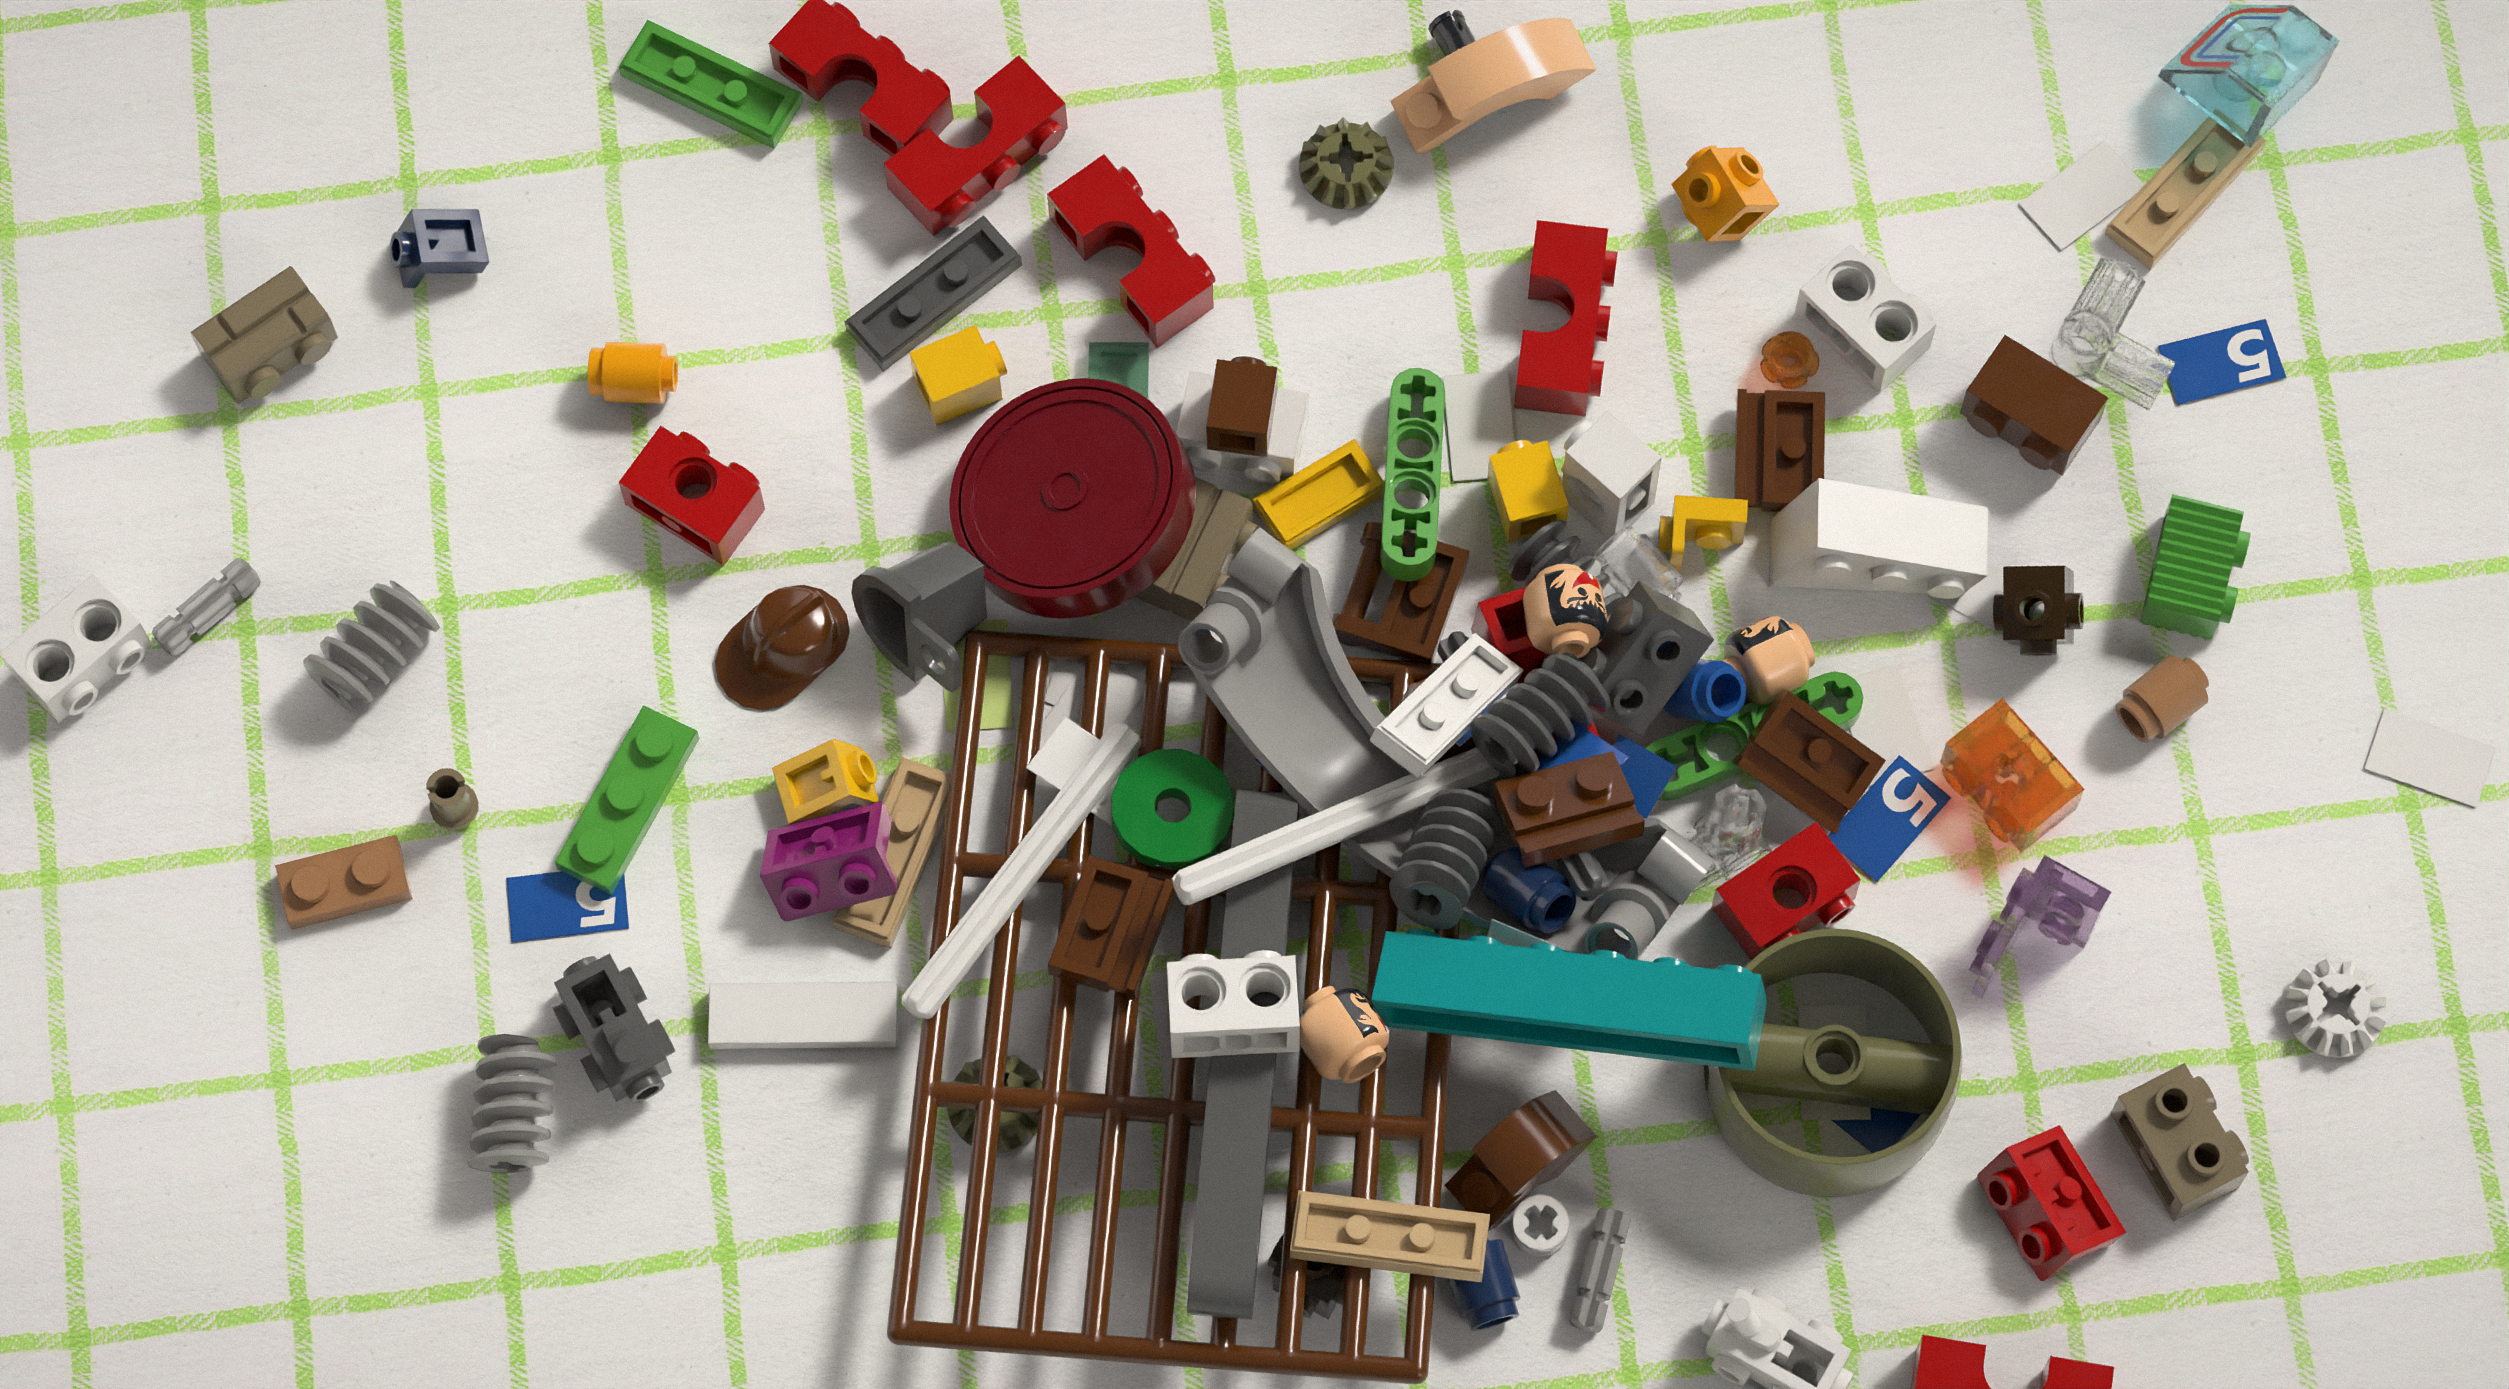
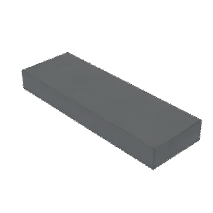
M983 215L844 321L846 330L884 372L1021 267V256Z

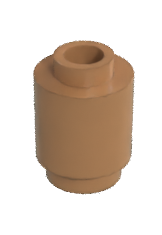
M2168 655L2123 691V699L2115 705V709L2123 725L2139 741L2147 743L2154 737L2162 739L2208 703L2206 688L2209 686V681L2201 667L2192 659L2186 657L2181 660L2177 656Z

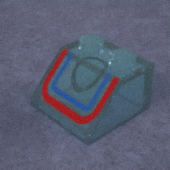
M2228 5L2161 69L2158 77L2251 148L2318 83L2340 40L2294 5Z

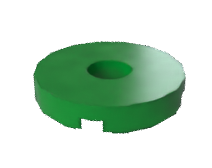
M1159 749L1136 758L1119 775L1111 796V826L1122 848L1140 863L1154 868L1156 865L1162 867H1172L1171 870H1181L1214 856L1226 844L1234 820L1233 791L1223 772L1204 756L1184 749ZM1176 798L1187 805L1190 813L1182 821L1168 822L1158 816L1155 806L1163 799Z

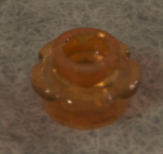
M1786 331L1779 333L1769 339L1761 351L1762 356H1764V359L1760 362L1763 376L1771 383H1781V386L1785 389L1803 387L1807 383V378L1814 376L1819 368V356L1815 352L1813 344L1806 336L1798 332ZM1791 357L1795 363L1792 366H1787L1783 360Z

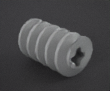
M391 580L392 588L385 584L376 583L370 589L375 605L359 601L353 607L354 614L359 623L343 618L336 625L343 641L327 636L320 642L321 650L326 659L310 654L303 660L304 667L309 676L330 697L350 712H354L349 702L352 696L368 703L374 699L365 683L369 678L384 685L391 681L382 666L385 661L400 667H404L407 664L399 649L402 643L418 650L423 647V643L415 630L418 625L437 632L440 628L431 612L412 593Z
M511 1034L490 1035L481 1038L477 1046L479 1052L486 1057L481 1058L477 1062L475 1071L477 1076L483 1081L476 1085L473 1093L475 1101L480 1103L481 1106L475 1108L471 1117L473 1125L480 1130L474 1132L470 1137V1147L477 1155L470 1158L468 1161L469 1167L492 1173H515L528 1171L530 1167L549 1163V1155L532 1149V1143L551 1138V1131L535 1125L534 1118L553 1114L552 1105L536 1100V1094L550 1092L555 1089V1082L538 1076V1070L556 1066L557 1058L541 1052L538 1041L532 1038Z

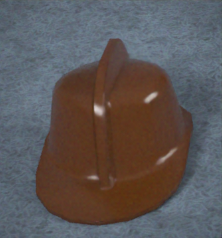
M807 585L778 588L767 594L758 605L731 628L720 643L715 660L718 682L727 696L743 707L758 710L781 707L797 697L819 675L834 664L844 652L850 634L846 612L836 598L823 589Z

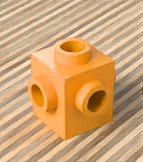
M1712 145L1699 150L1686 162L1688 169L1671 184L1682 202L1681 208L1685 217L1694 226L1698 227L1706 242L1740 241L1780 205L1763 179V169L1760 163L1744 147L1717 148Z

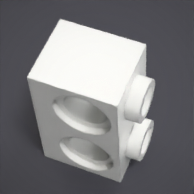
M1852 244L1847 246L1799 290L1795 313L1879 393L1931 347L1936 323L1933 321V315L1928 306L1913 294L1906 296L1891 281L1888 270L1876 257L1870 254L1864 256ZM1840 288H1852L1859 292L1862 298L1857 301H1845L1839 298L1834 291ZM1882 328H1894L1900 331L1905 339L1897 342L1887 341L1880 337L1877 331Z
M92 573L0 652V657L15 679L59 724L69 714L77 715L86 710L96 699L98 690L116 674H126L136 667L144 657L145 649L152 643L141 623ZM105 624L116 625L114 633L106 640H90L91 634L99 626ZM58 664L69 665L67 673L61 679L53 682L43 681L45 673L51 667Z
M1262 950L1251 952L1245 955L1244 958L1217 959L1209 954H1193L1182 958L1178 962H1167L1172 1058L1298 1052L1300 1050L1295 955L1281 956L1274 951ZM1270 992L1277 995L1281 1000L1272 1006L1261 1007L1255 1005L1249 999L1257 993ZM1197 995L1209 996L1217 1002L1206 1010H1195L1185 1004L1190 998Z

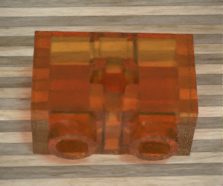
M2003 698L1948 740L1940 763L1944 766L1942 768L1943 776L1952 789L1962 797L1970 795L1984 811L1983 819L1989 830L2004 843L2010 840L2021 853L2075 811L2085 790ZM2013 774L2018 778L2017 784L2012 780H2007L2003 784L1996 780L1997 775L2005 779Z

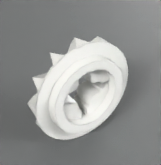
M2325 958L2318 964L2302 969L2294 979L2287 992L2285 1013L2291 1031L2305 1047L2323 1056L2343 1058L2361 1053L2378 1038L2386 1023L2385 1006L2387 997L2382 995L2378 988L2374 974H2366L2357 968L2352 960L2334 962ZM2323 993H2328L2334 999L2340 998L2343 994L2347 996L2349 993H2352L2354 996L2346 1010L2352 1019L2346 1020L2343 1016L2337 1014L2331 1019L2327 1017L2320 1023L2318 1020L2328 1003Z

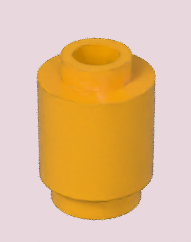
M606 342L604 348H591L588 360V388L591 396H603L605 402L663 404L667 392H676L678 360L676 356H668L664 343Z

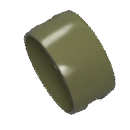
M1849 929L1813 930L1785 938L1768 947L1744 967L1753 974H1761L1764 989L1779 981L1804 974L1837 973L1853 976L1881 987L1901 1001L1920 1022L1931 1044L1858 1035L1852 1029L1839 1024L1825 1025L1814 1030L1763 1023L1755 1071L1704 1065L1705 1090L1716 1124L1730 1148L1749 1168L1769 1182L1784 1189L1815 1197H1846L1877 1189L1911 1169L1925 1156L1940 1136L1954 1105L1962 1074V1046L1956 1016L1950 1000L1934 975L1912 954L1886 939L1866 932ZM1823 1053H1836L1845 1059L1849 1069L1842 1074L1832 1075L1819 1067L1816 1058ZM1734 1091L1930 1116L1910 1136L1887 1149L1856 1157H1827L1796 1149L1772 1136L1749 1115Z

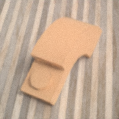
M1565 18L1542 19L1493 33L1447 55L1428 67L1431 75L1390 102L1415 152L1426 154L1494 111L1530 99H1545L1549 101L1597 69L1572 20Z

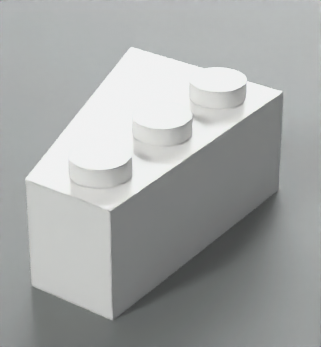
M1818 478L1771 518L1769 587L1927 593L1936 598L1952 599L1963 596L1965 592L1987 576L1988 507Z

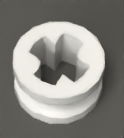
M1535 1195L1528 1197L1514 1211L1511 1231L1515 1244L1529 1256L1542 1258L1553 1255L1566 1242L1569 1228L1568 1213L1561 1202L1551 1196ZM1535 1213L1539 1219L1544 1213L1552 1216L1554 1219L1551 1231L1554 1236L1548 1240L1542 1234L1536 1240L1529 1237L1527 1232L1530 1222L1527 1216Z

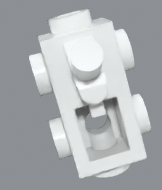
M1738 1287L1730 1303L1719 1298L1701 1329L1702 1333L1710 1337L1705 1353L1715 1358L1711 1365L1712 1369L1723 1378L1738 1385H1745L1748 1378H1751L1768 1389H1847L1854 1376V1373L1844 1368L1852 1349L1842 1344L1844 1338L1841 1334L1819 1321L1810 1320L1808 1325L1785 1313L1787 1306L1784 1302L1760 1289H1754L1751 1294ZM1799 1363H1806L1814 1369L1816 1378L1808 1383L1792 1374V1368Z

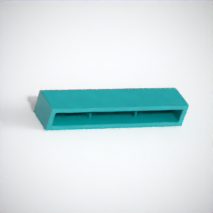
M1410 929L1406 933L1386 931L1371 999L1374 1008L1386 1026L1391 1028L1755 1071L1767 1005L1761 974H1753L1747 968L1738 965L1725 964L1718 966L1716 969L1692 967L1682 960L1670 957L1656 958L1653 962L1627 959L1622 954L1609 950H1597L1588 955L1565 952L1560 947L1548 943H1534L1527 948L1503 945L1500 941L1486 936H1472L1467 940L1442 938L1437 933L1425 929Z

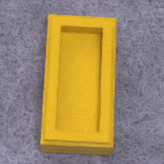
M1353 439L1253 498V508L1272 536L1284 546L1293 550L1384 495V480L1357 441Z

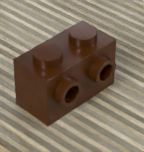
M2004 335L1966 390L1960 414L1967 417L1971 427L1980 434L1989 438L1999 437L2016 447L2023 459L2029 464L2042 470L2050 468L2063 476L2101 421L2109 397L2007 335Z

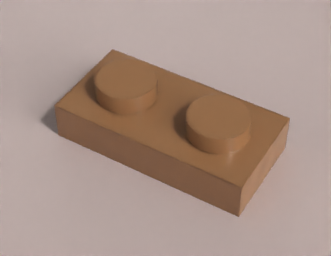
M397 835L275 865L287 922L292 930L413 899Z

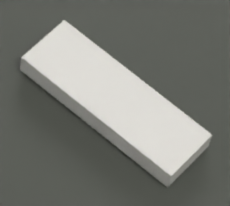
M1474 633L1376 727L1369 741L1419 779L1471 728L1470 724L1479 714H1486L1492 703L1497 699H1501L1518 682L1524 670Z
M897 981L710 983L708 1044L710 1049L897 1048Z

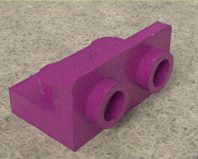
M883 801L768 830L760 878L783 921L788 922L891 896L896 893L898 882L886 859L892 819Z

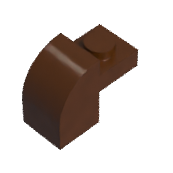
M1554 1090L1527 1102L1496 1125L1472 1148L1474 1154L1444 1186L1467 1212L1490 1214L1488 1231L1497 1228L1536 1186L1558 1178L1597 1136L1564 1098Z

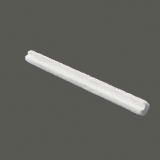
M1120 723L1118 725H1111L908 987L902 995L901 1002L911 1014L921 1020L930 1019L936 1014L1141 746V739L1130 727Z
M1477 747L1432 765L1419 779L1413 774L1407 775L1183 868L1172 878L1174 890L1184 905H1191L1426 806L1429 798L1439 791L1451 788L1468 789L1495 778L1500 773L1487 762Z

